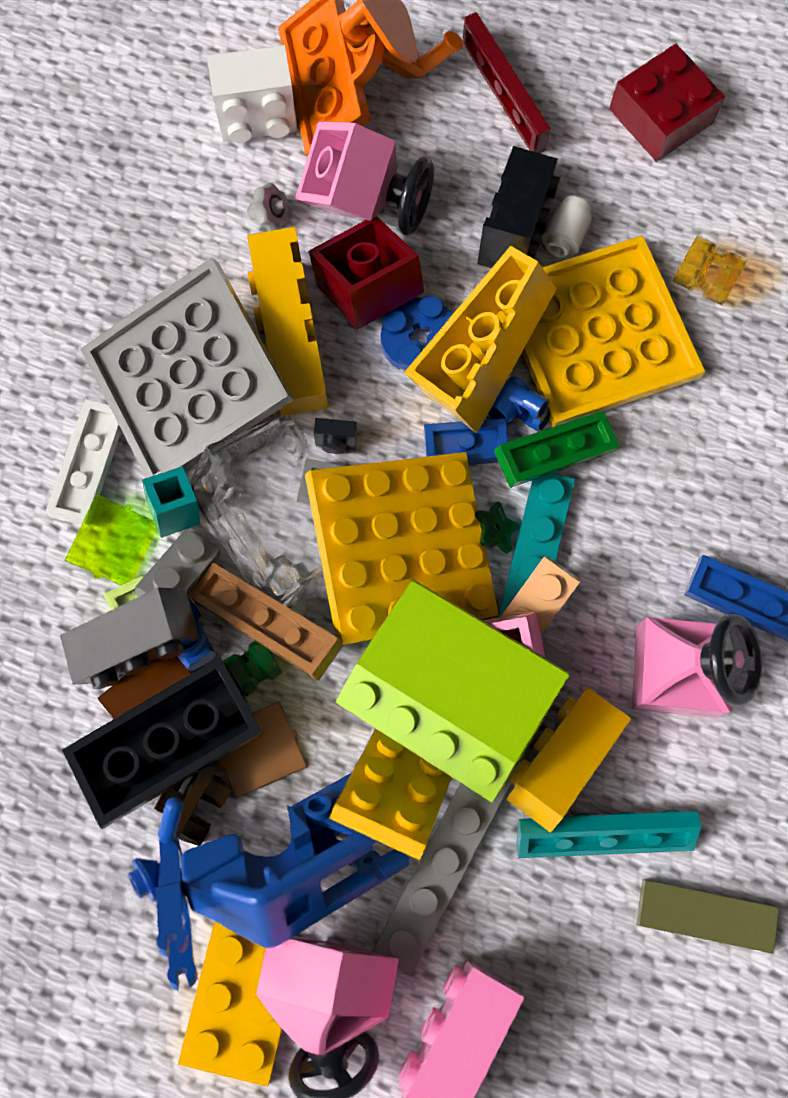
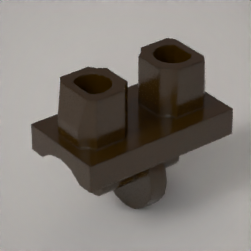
M211 766L194 774L183 792L180 791V788L184 781L161 794L153 808L163 814L165 803L169 798L175 796L180 798L184 803V809L177 831L178 838L197 846L202 844L211 827L209 822L192 814L200 798L221 809L232 791V787L221 777L215 774L216 770Z

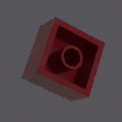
M675 43L617 82L609 110L657 162L712 125L726 96Z
M377 216L371 221L365 220L308 251L317 287L357 329L366 326L425 292L419 255Z

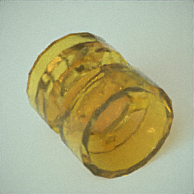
M697 234L672 282L690 291L700 288L702 289V297L722 306L748 259L729 249L721 253L718 251L717 243ZM712 262L722 267L715 281L704 277Z

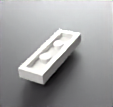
M85 399L45 511L49 517L86 527L90 526L122 433L109 405Z

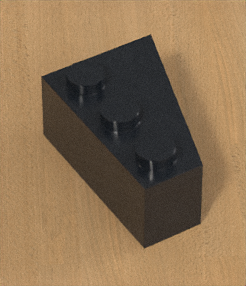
M513 146L501 177L498 193L495 192L492 200L493 208L490 217H486L483 224L477 260L478 265L492 268L510 246L535 260L540 242L533 241L536 230L541 232L545 230L550 209L545 208L544 205L547 198H555L561 176L554 174L558 158Z

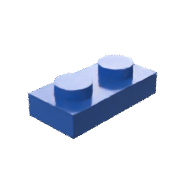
M506 419L484 420L478 433L462 422L424 424L426 457L466 452L469 465L499 463L494 450L500 444L508 442Z

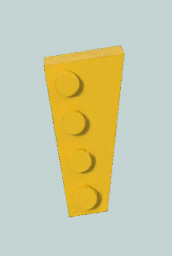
M296 226L247 235L253 271L247 272L251 295H258L260 306L253 308L257 330L265 332L266 343L264 345L294 398L293 401L279 409L281 416L328 409V400Z
M510 246L404 372L427 397L476 433H478L557 290L539 262Z

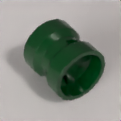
M256 641L249 644L248 650L244 654H233L223 660L246 697L258 690L259 682L265 679L273 680L283 674L269 650Z

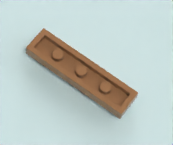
M212 563L188 595L197 605L317 681L320 680L344 646L338 637L215 563Z

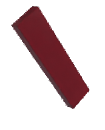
M477 11L465 16L462 37L464 47L527 148L537 153L545 151L551 128Z

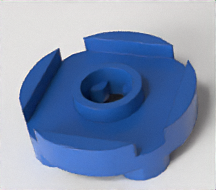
M429 295L423 298L415 297L385 314L382 320L380 340L386 359L397 369L400 370L401 368L406 371L453 313L442 304L439 298ZM420 328L422 331L430 333L426 338L427 343L420 344L418 340H410L409 337L413 335L415 329Z

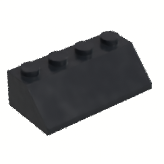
M219 657L62 749V752L99 828L103 830L263 734V731L242 690L223 660Z

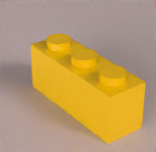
M588 687L578 700L572 696L567 699L556 715L562 721L556 731L549 727L544 730L533 746V749L539 752V754L532 763L523 759L508 780L515 787L506 800L550 833L564 817L632 719Z

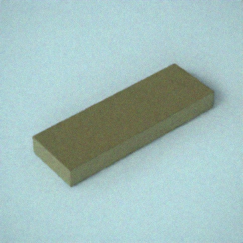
M642 880L636 925L774 954L779 907Z

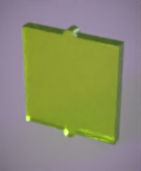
M96 494L64 561L92 573L94 579L104 578L122 586L134 580L157 527L154 520L132 511L131 505L121 506Z

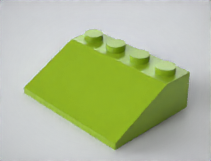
M412 580L356 663L335 703L493 803L504 789L571 673L418 581Z

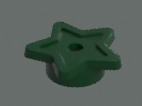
M494 502L489 511L478 510L475 512V517L482 528L480 544L487 547L498 546L504 553L508 554L512 550L511 534L519 529V524L506 517L500 502Z

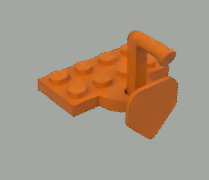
M310 0L278 27L281 44L285 45L293 100L305 155L308 156L318 121L357 123L361 126L371 121L364 86L374 77L381 63L405 78L419 79L447 60L452 54L460 51L463 47L461 37L454 31H446L443 35V40L420 57L411 19L401 0H358L347 10H345L343 0Z

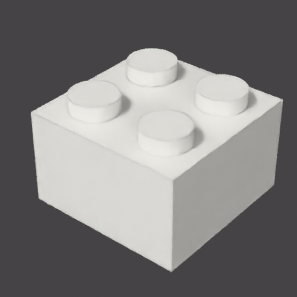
M285 45L207 55L212 97L223 142L244 143L251 138L264 136L280 138L288 133L297 132L293 92Z

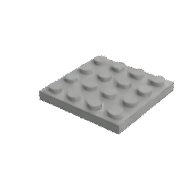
M212 257L81 348L146 478L181 466L186 471L294 400L222 267Z

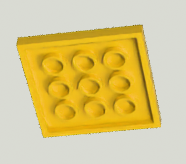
M643 235L543 267L557 290L523 349L522 354L538 393L549 400L547 411L550 412L549 419L553 427L702 378L705 370Z
M466 452L310 470L305 474L335 636L342 641V645L372 640L412 580L418 581L479 619L499 616L486 548L480 544L482 528L475 517V512L478 509Z

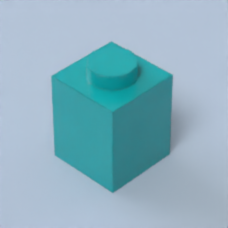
M183 466L142 479L147 505L161 538L183 531L186 528L200 525L198 502Z

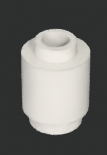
M568 196L556 205L542 236L543 244L553 256L565 258L578 253L592 221V209L585 200L576 196Z

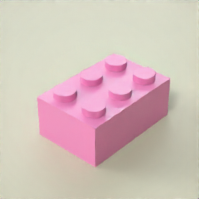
M466 959L462 968L455 964L442 989L445 991V996H447L440 1010L432 1007L421 1028L420 1033L423 1034L422 1041L424 1042L418 1054L410 1050L398 1073V1077L401 1078L398 1086L401 1087L402 1098H475L524 1000L523 995L511 984Z

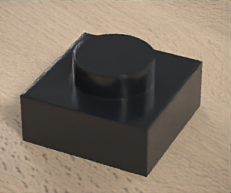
M315 418L314 439L316 446L322 447L323 451L331 454L346 453L347 449L356 450L357 422Z

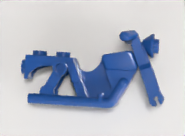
M351 773L291 807L287 805L291 843L286 850L275 856H257L245 851L241 837L236 834L227 835L182 853L177 831L184 803L176 796L167 800L158 830L160 862L152 859L135 858L132 860L134 870L128 873V878L139 899L148 896L151 902L154 903L156 901L158 926L156 944L159 953L162 956L168 957L169 968L167 970V978L174 990L179 991V976L185 973L190 988L198 979V972L194 961L189 907L193 912L220 923L227 929L261 947L274 948L410 866L409 857L405 853L393 849L380 856L378 852L373 850L372 846L379 841L330 819L334 806ZM342 833L350 835L342 841L336 838ZM346 865L355 868V873L322 892L321 880Z

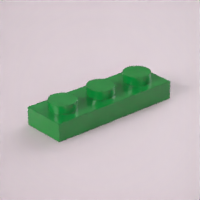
M600 411L500 444L494 450V453L509 487L512 488L615 452L620 445L604 411Z

